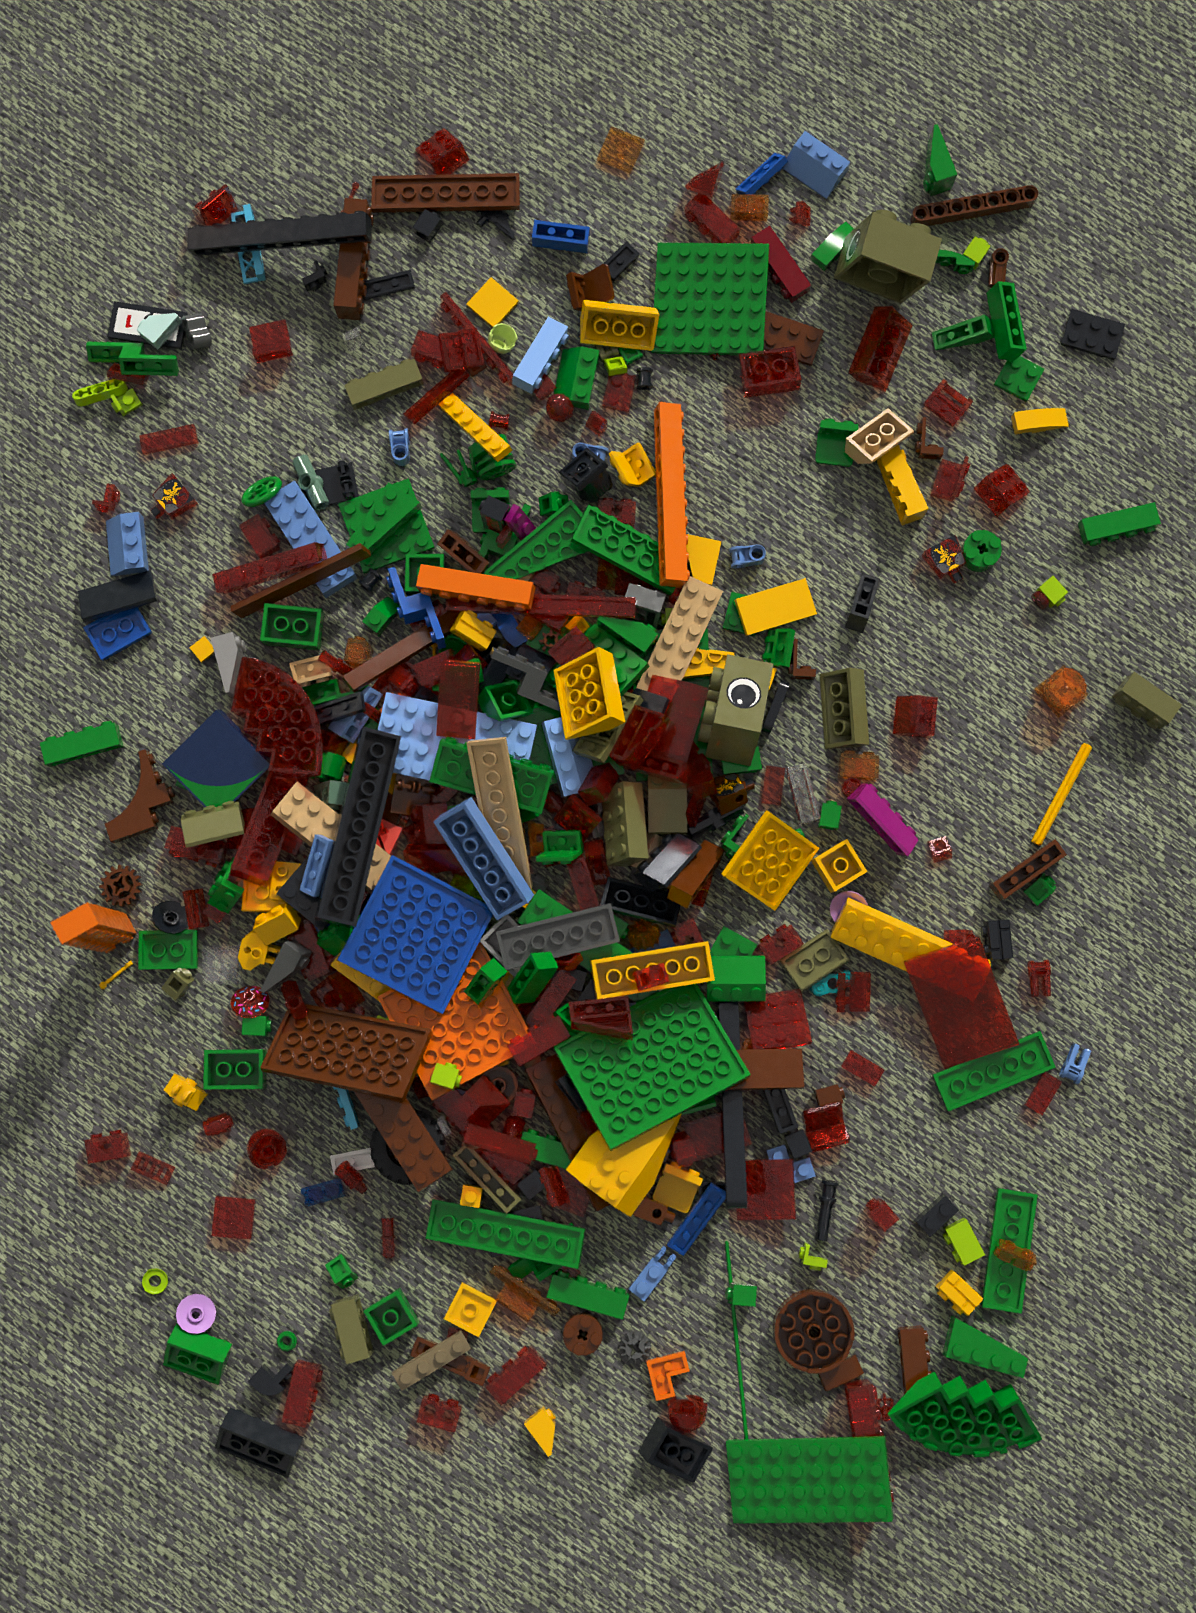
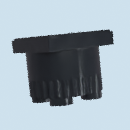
M585 448L559 471L561 477L570 483L580 499L590 503L597 502L599 497L611 490L613 486L612 478L606 470L608 465L588 448Z

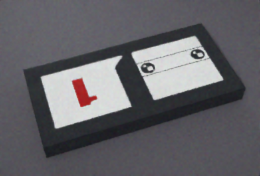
M114 301L107 337L109 339L151 345L137 331L138 325L143 319L151 315L176 313L182 321V316L188 315V313ZM182 323L161 347L182 350L185 334Z

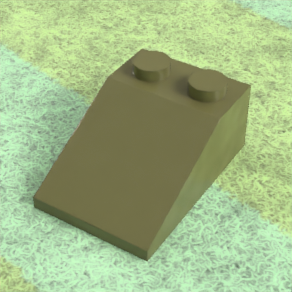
M648 772V834H687L686 772Z

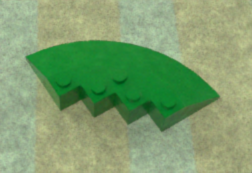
M934 1371L916 1381L888 1412L895 1425L909 1435L910 1439L922 1443L924 1447L930 1450L948 1452L952 1456L960 1457L964 1454L973 1455L974 1457H988L990 1453L1000 1451V1454L1007 1453L1006 1447L1015 1444L1021 1449L1042 1440L1013 1386L1009 1384L993 1393L986 1379L968 1389L961 1376L942 1385Z

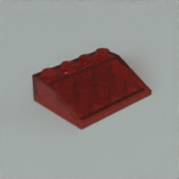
M652 675L648 692L666 697L670 701L663 718L641 711L639 717L641 725L633 737L630 748L686 765L709 688L690 682Z

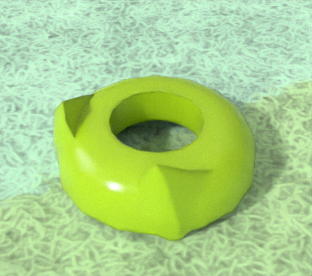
M158 1268L148 1269L142 1278V1286L150 1294L163 1292L168 1284L166 1273ZM153 1275H157L161 1279L160 1285L156 1287L149 1283V1279Z

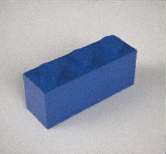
M534 220L532 232L533 247L588 253L590 227Z

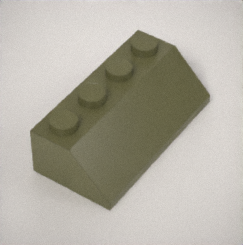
M849 667L820 674L825 749L853 748L869 745L864 670Z

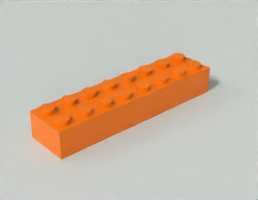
M88 902L50 922L62 945L96 952L109 953L116 949L115 945L121 942L123 944L128 943L134 939L133 935L137 934L126 913Z

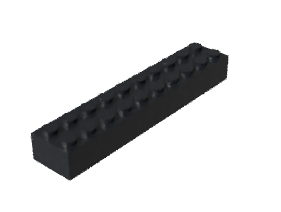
M364 726L360 730L315 920L352 929L357 925L401 736Z

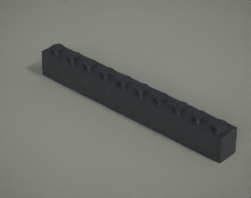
M355 211L351 214L344 212L336 213V215L319 214L317 217L303 215L300 218L294 219L284 217L282 220L269 218L259 222L248 220L247 223L230 222L224 225L213 223L212 226L195 225L194 227L187 228V250L194 256L372 241V219L364 211Z

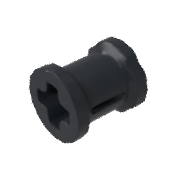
M649 367L637 368L638 384L636 388L638 390L653 389V384H651L653 369Z
M369 568L368 574L363 580H359L358 583L368 592L372 593V588L378 581H382L383 578L375 570Z

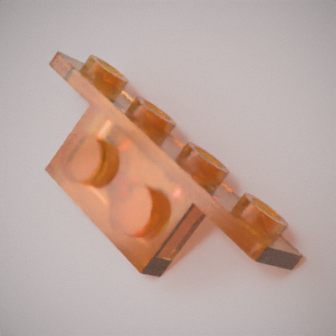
M494 1265L490 1270L492 1275L505 1283L495 1300L528 1322L538 1306L554 1317L560 1311L554 1301L546 1300L540 1296L541 1293L538 1290L530 1289L524 1285L525 1283L522 1279L508 1274V1270L503 1266Z

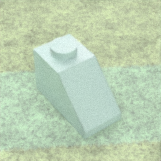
M176 313L151 315L139 323L137 331L142 338L158 350L182 321Z

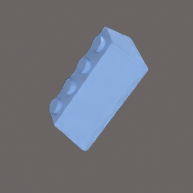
M561 717L544 721L542 727L561 798L599 788L591 759L576 755L573 752V748L580 738L565 739Z

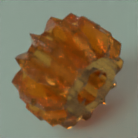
M643 919L640 922L635 921V925H630L627 932L630 944L638 951L642 948L645 951L649 947L654 948V944H659V938L661 937L658 925L655 922Z

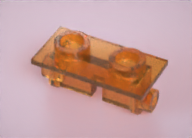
M999 1238V1248L996 1247L994 1255L998 1259L1010 1264L1012 1258H1015L1013 1265L1024 1271H1031L1033 1266L1037 1265L1036 1255L1031 1250L1022 1249L1012 1241Z

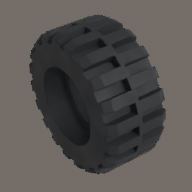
M415 1110L445 1157L446 1141L441 1127L430 1115L420 1110ZM376 1127L373 1130L370 1142V1155L375 1164L374 1166L382 1176L394 1183L402 1185L413 1184L402 1166L393 1159L390 1147Z

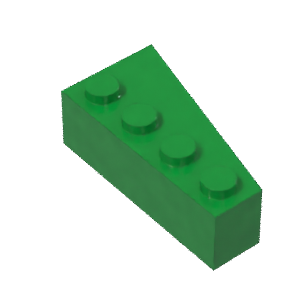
M388 482L347 542V548L349 549L361 543L372 554L389 536L391 537L399 527L408 522L416 512L418 513L422 509L420 502Z
M951 1315L942 1352L945 1357L1024 1378L1028 1362L1027 1357Z

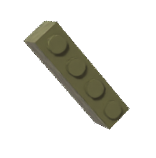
M405 359L396 366L390 365L383 368L380 372L368 373L364 378L352 379L344 386L353 409L357 410L424 385L415 359Z
M468 1141L453 1155L457 1162L506 1214L522 1199Z

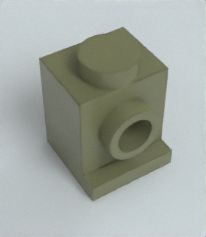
M178 968L172 972L161 989L175 1001L186 994V991L194 982V979L191 977L192 973L188 969Z

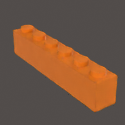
M424 564L420 565L416 587L423 595L432 596V594H438L446 599L457 597L460 601L469 602V600H475L482 605L493 603L501 608L512 606L519 611L531 610L535 593L533 582Z

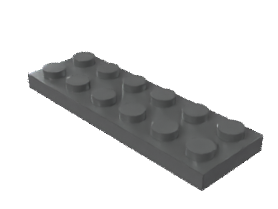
M611 903L496 931L506 970L523 966L531 953L551 952L553 957L557 958L620 942Z

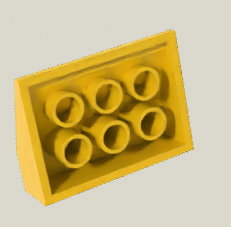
M597 647L553 670L565 739L569 740L608 731L625 723L613 653Z

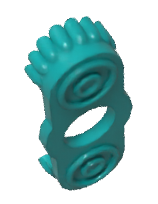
M843 970V972L837 974H829L811 986L810 990L813 995L819 997L828 993H836L842 988L851 986L855 981V977L849 970ZM830 978L838 980L837 988L830 989L827 982Z

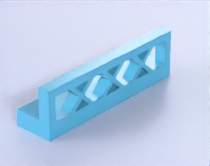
M243 205L244 211L230 213L232 222H236V218L245 216L246 223L248 220H254L251 205ZM251 251L253 258L250 262L243 259L245 252H238L244 284L266 280L261 251ZM250 267L255 269L257 277L247 278V270Z

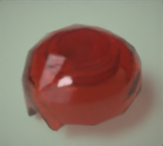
M554 394L548 398L546 412L550 419L555 422H564L573 416L574 405L564 394Z

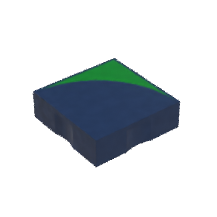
M218 709L162 765L204 807L211 805L218 807L227 801L237 802L242 794L251 785L255 784L275 763L256 744L248 740L241 729L221 709Z

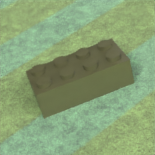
M622 781L602 790V818L604 821L607 866L627 867L648 859L642 783Z

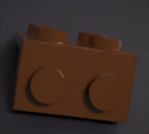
M602 264L584 275L574 272L566 274L573 310L581 311L583 300L609 302L615 297L609 267L606 264Z

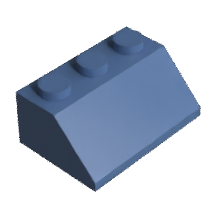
M804 131L794 144L787 157L788 162L782 169L827 199L847 173L850 161Z
M139 512L119 514L107 520L106 529L111 576L149 571L144 517Z

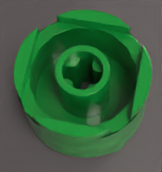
M976 530L971 533L960 549L966 568L974 572H983L993 567L1001 556V540L995 534L986 530Z
M310 749L303 776L310 779L319 778L321 783L329 780L341 782L347 759L332 752L324 753L318 749Z

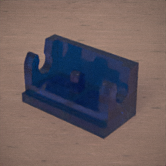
M341 1177L300 1189L301 1194L305 1198L304 1204L308 1207L346 1196Z

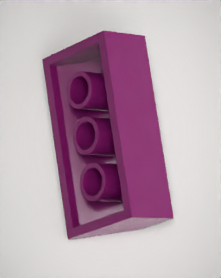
M862 783L846 800L897 855L908 856L918 842L915 836L916 832L902 822L904 819L899 813H894L889 808L891 806L885 798L881 799L878 796V790L872 784Z

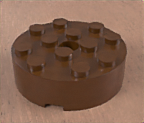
M805 1289L795 1292L781 1303L773 1320V1337L780 1354L791 1366L807 1373H824L838 1367L850 1353L855 1332L853 1320L846 1307L835 1296L818 1289ZM812 1326L819 1328V1332L815 1336L809 1335V1329Z

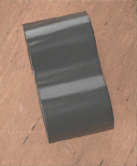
M203 314L182 316V327L187 335L190 348L194 350L211 347L212 339L206 327Z

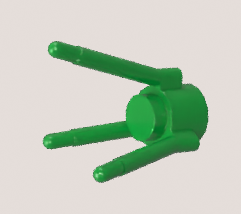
M457 450V455L463 467V470L460 472L461 476L444 454L440 453L441 458L458 479L460 485L463 484L464 487H468L478 482L477 478L479 476L470 451L472 471L471 468H467L460 450Z

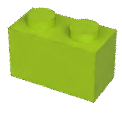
M962 1218L943 1228L945 1232L942 1234L947 1245H952L954 1251L951 1253L957 1263L960 1262L965 1266L985 1255L966 1218Z

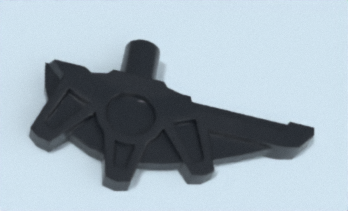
M502 210L476 211L482 216L476 222L479 227L482 228L486 222L492 223L509 236L510 239L514 240L515 234L507 221L509 219L507 213H503Z

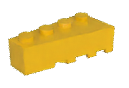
M897 445L876 461L903 526L922 519L929 508L915 481L912 470L907 464L904 450H901L899 445Z

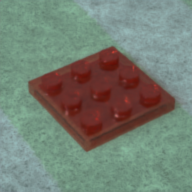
M799 989L766 994V1001H743L753 1049H785L812 1044L803 998Z
M793 1159L745 1160L747 1208L736 1209L737 1220L796 1219Z

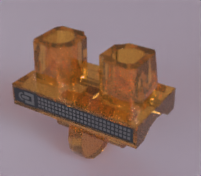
M535 821L523 822L527 857L538 856V854L544 852L543 842H537L536 835L544 832V824L535 823Z

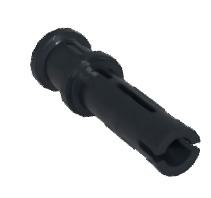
M822 1179L823 1189L822 1195L819 1196L821 1206L815 1239L828 1241L833 1204L837 1201L835 1195L839 1182Z

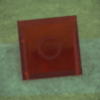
M724 161L692 177L685 185L686 189L712 197L718 189L725 166Z

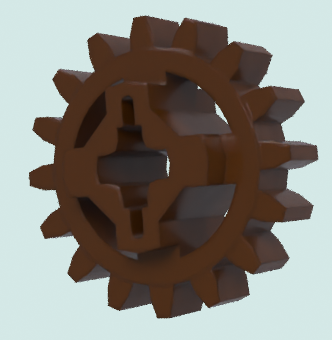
M118 865V869L112 866L111 872H104L107 877L100 879L104 882V885H100L99 888L104 889L101 895L107 896L106 902L112 901L114 906L119 902V905L124 907L125 902L131 905V899L138 900L136 894L142 893L138 888L143 886V884L138 882L141 876H135L137 873L135 869L130 871V866L126 865L123 869V865ZM119 874L117 878L112 879L115 875ZM130 877L133 881V886L129 882ZM118 883L124 884V888L118 887ZM109 885L113 890L112 894L110 892ZM130 892L127 897L122 898L124 894Z

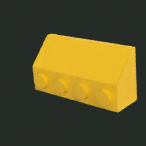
M583 300L580 317V343L654 350L659 313L656 308Z

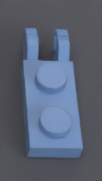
M664 1246L654 1258H651L628 1288L642 1301L647 1299L676 1258V1255L672 1254L664 1265L659 1263L658 1260L665 1254L667 1249Z

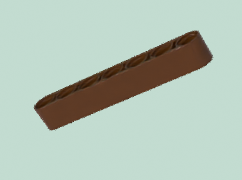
M1027 185L923 204L914 208L910 221L911 224L920 223L926 226H933L1026 209L1034 205L1039 195L1038 189L1035 186ZM1025 195H1029L1032 199H1027ZM1007 198L1012 199L1014 202H1009ZM989 202H994L996 205L992 206ZM970 205H975L978 209H973ZM953 208H957L960 212H954ZM935 211H938V212H940L942 215H941V216H938V215H936L934 212H935ZM916 215H922L923 219L917 218Z

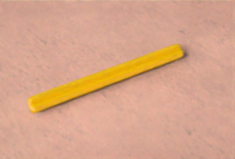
M1086 743L1081 745L1031 840L1034 844L1042 845L1092 750L1090 745Z

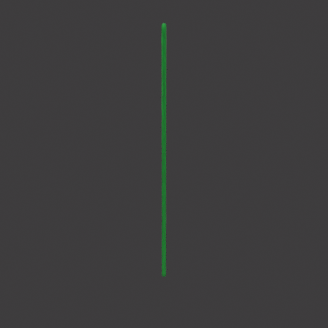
M726 1241L725 1250L729 1283H733L729 1242ZM731 1305L744 1439H748L735 1305Z

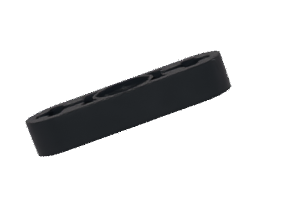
M780 681L761 731L768 734L771 733L790 683Z

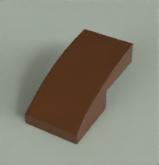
M856 1355L847 1357L838 1367L828 1372L818 1373L824 1390L829 1391L864 1374Z

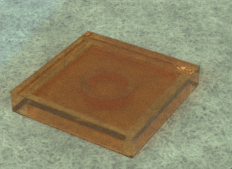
M611 126L597 161L631 174L645 139Z

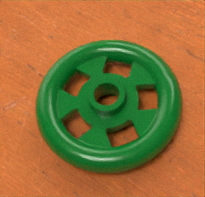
M270 476L255 482L243 493L241 498L242 504L246 507H256L268 502L280 491L282 487L281 479L276 476Z

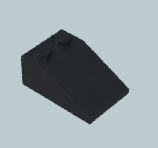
M657 1417L638 1452L647 1463L694 1483L713 1447L675 1424Z

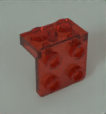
M1008 464L987 475L974 487V490L996 517L1000 516L1012 504L1030 492L1026 484Z

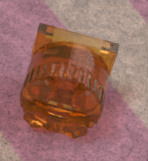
M1065 665L1034 688L1057 718L1061 717L1088 695L1086 691L1087 685L1083 676L1074 669L1066 668Z

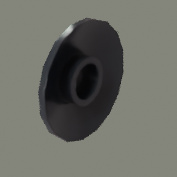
M176 901L161 902L152 911L154 926L166 934L181 933L190 924L191 916L188 909Z

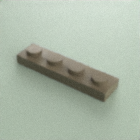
M460 1330L392 1371V1375L401 1391L469 1351L471 1347Z

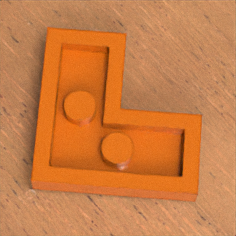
M685 1351L646 1360L656 1401L675 1397L671 1376L690 1372Z

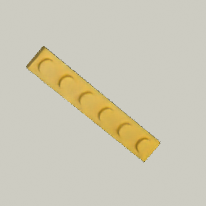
M454 393L438 404L458 426L497 462L513 451L508 443Z

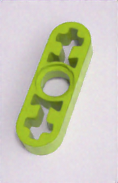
M114 378L78 389L72 394L76 405L82 407L109 399L113 394L115 397L122 395L128 390V387L123 378Z

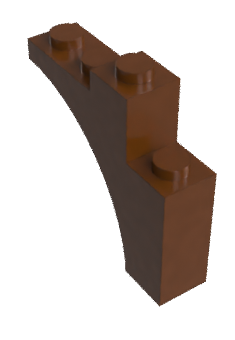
M146 749L138 752L141 774L135 796L120 815L105 823L110 842L112 843L157 829L159 818L157 813L152 810L174 803L173 797H175L172 786L169 787L166 783H159L162 782L159 771H155L153 765L156 764L153 753H149Z

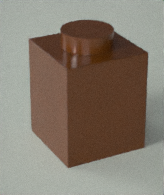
M838 1084L814 1090L819 1109L843 1104L845 1094L843 1088L839 1087Z

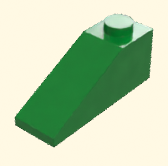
M985 314L931 332L935 350L978 344L994 338L991 319Z

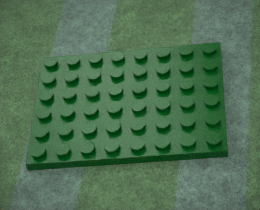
M697 983L663 989L553 1046L554 1051L610 1151L740 1083L751 1075Z

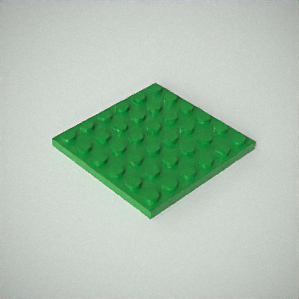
M658 243L654 308L659 313L654 350H651V352L654 354L763 356L769 244Z

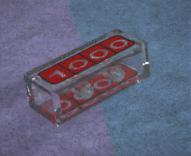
M806 763L787 767L785 772L799 826L819 821L820 815Z

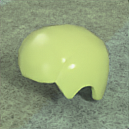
M503 323L493 326L488 336L490 348L500 354L511 352L517 341L515 330Z

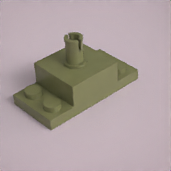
M626 692L621 697L625 723L608 731L580 737L573 748V752L576 755L604 763L610 753L621 756L624 751L629 750L628 745L631 747L630 741L641 725L634 715L643 702L642 697Z

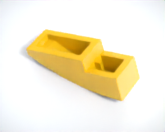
M1065 408L1025 410L1014 412L1011 416L1015 435L1069 427Z

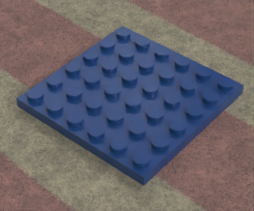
M391 855L337 961L443 1014L493 914L487 904Z

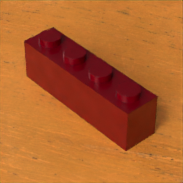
M771 226L766 227L751 237L750 243L769 244L768 271L771 273L770 278L775 285L778 284L782 289L781 294L785 300L789 299L792 303L810 292V282Z

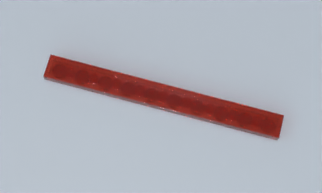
M534 594L531 610L519 611L512 606L501 608L493 603L482 605L475 600L464 602L458 600L457 597H451L446 599L445 610L446 612L459 613L464 610H470L474 613L635 618L637 599L636 597Z

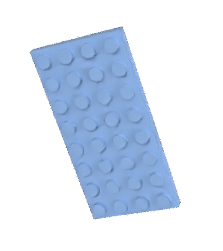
M386 692L378 726L379 731L401 736L393 773L428 781L430 780L438 746L442 738L452 737L457 739V742L465 744V742L472 740L506 737L509 754L513 755L514 759L521 760V758L530 760L537 729L536 724L513 719L498 721L488 717L485 713Z

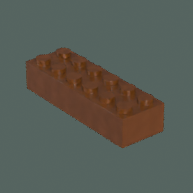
M345 198L343 212L351 214L355 211H364L372 219L373 226L374 215H372V207H369L368 201L366 199ZM372 241L340 244L333 304L338 319L360 320L361 315H364L365 304L362 297H366L367 292L364 279H368L366 261H370L368 244H371Z
M354 1091L419 1193L453 1171L407 1097L402 1102Z

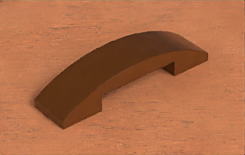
M417 1336L410 1356L415 1358L438 1343ZM462 1354L442 1366V1368L465 1377L464 1379L482 1387L490 1370V1366L466 1354Z

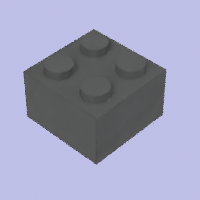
M629 583L619 619L641 622L645 625L650 624L657 628L666 594L644 588L641 585Z

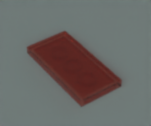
M441 659L436 736L465 739L476 738L480 662Z

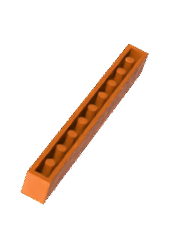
M659 402L654 409L660 586L681 588L690 577V572L687 570L689 553L686 549L688 544V534H686L688 518L685 516L687 500L684 497L686 490V481H684L686 466L683 463L685 447L682 445L684 438V429H682L684 414L681 411V404Z

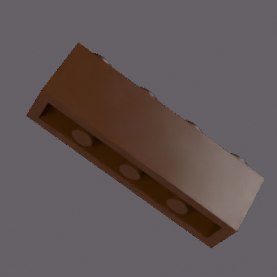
M1054 839L989 884V887L1000 901L1004 900L1067 854L1057 840Z
M707 840L702 842L700 845L702 849L667 887L669 890L667 898L687 909L721 863L725 851Z
M921 1325L897 1327L904 1395L916 1381L931 1374V1371H928L927 1363H930L929 1350H926L925 1343L928 1342V1333Z

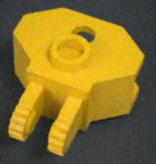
M252 930L241 941L238 960L243 969L251 971L259 964H274L276 957L269 956V953L274 952L278 954L281 947L272 943L266 946L255 931Z
M174 1073L164 1089L173 1098V1103L180 1107H183V1105L195 1111L199 1110L200 1104L208 1096V1093L196 1086L197 1083L188 1077L185 1079Z

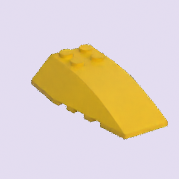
M681 1114L612 1151L609 1150L601 1133L597 1130L587 1139L566 1170L609 1204L631 1217L655 1183Z

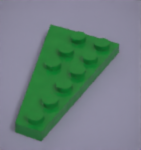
M572 500L568 501L485 570L484 574L518 580L589 552L570 542L583 513Z

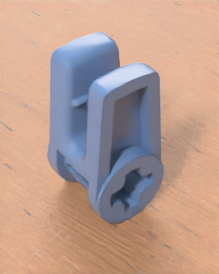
M1073 1043L1062 1065L1059 1077L1071 1079L1073 1083L1078 1085L1083 1078L1091 1050L1083 1049L1080 1057H1078L1077 1065H1075L1074 1061L1077 1053H1079L1080 1046Z

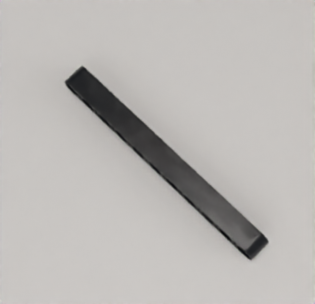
M718 1001V1020L735 1049L740 1050L738 1001ZM725 1090L721 1092L726 1208H747L742 1090Z

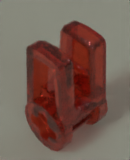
M1043 960V962L1028 961L1031 997L1039 996V977H1041L1043 996H1051V967L1049 960Z

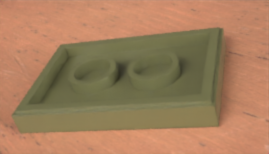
M828 929L780 959L782 966L801 993L850 961L838 942L830 938L831 932Z

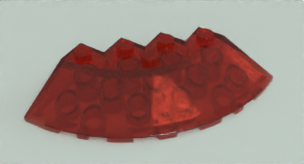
M242 657L230 712L241 718H246L243 731L258 738L255 751L266 757H271L268 771L285 778L320 776L323 761L322 733L318 716L308 695L289 674L280 668L262 660Z

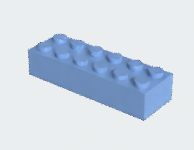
M295 480L280 489L271 500L265 503L306 569L341 552ZM348 567L316 584L324 597L327 598L358 578L352 568Z
M472 797L441 814L433 822L496 920L529 903L534 896L533 892Z

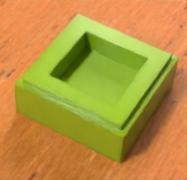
M622 356L604 359V366L609 376L627 373V366Z

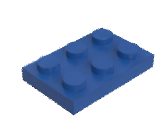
M138 607L99 618L83 627L102 661L153 633Z

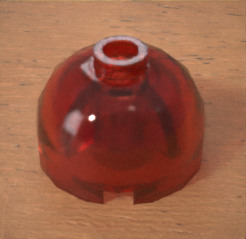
M269 1128L260 1129L250 1136L246 1152L254 1166L260 1169H268L269 1166H277L285 1158L287 1153L286 1141L276 1130Z
M686 1395L688 1399L672 1397L668 1402V1417L672 1425L685 1433L699 1429L706 1421L707 1402L704 1403V1399L697 1395Z

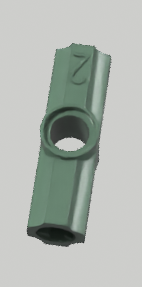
M307 455L297 456L293 459L292 464L299 477V487L305 490L315 511L325 509L329 506V501L322 488L323 479L316 475Z

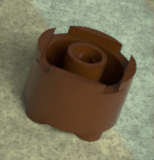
M496 1066L483 1073L479 1081V1092L482 1098L496 1106L505 1105L512 1101L519 1089L516 1074L505 1066ZM496 1080H499L500 1083H504V1086L501 1087L502 1091H499L498 1088H494Z
M578 1312L570 1316L563 1329V1341L566 1347L578 1356L589 1355L599 1348L602 1342L603 1331L598 1318L587 1312ZM582 1329L583 1332L587 1330L585 1338L578 1336L579 1330Z

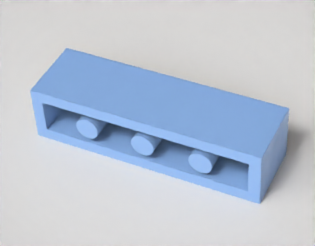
M550 317L547 318L514 372L513 385L530 394L534 392L535 388L539 389L543 381L541 378L544 374H548L552 365L550 363L553 359H557L560 353L559 348L561 345H565L569 338L567 334L568 326Z

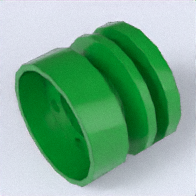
M498 434L506 443L509 444L506 435ZM475 442L469 447L473 461L479 462L475 468L479 472L478 476L481 480L486 481L502 477L512 472L517 466L515 460H513L514 456L512 453H509L497 462L478 443Z

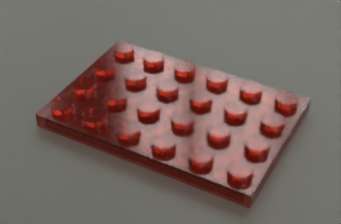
M979 936L904 961L944 1068L1020 1045Z

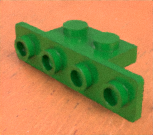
M338 679L300 688L303 703L283 708L285 714L291 715L353 694L354 692L350 691L341 694Z
M520 1258L508 1266V1270L517 1281H520L533 1271L541 1282L562 1266Z

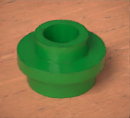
M284 1331L277 1338V1345L282 1351H291L297 1344L296 1335L291 1331ZM285 1337L290 1338V1344L286 1345L284 1343Z

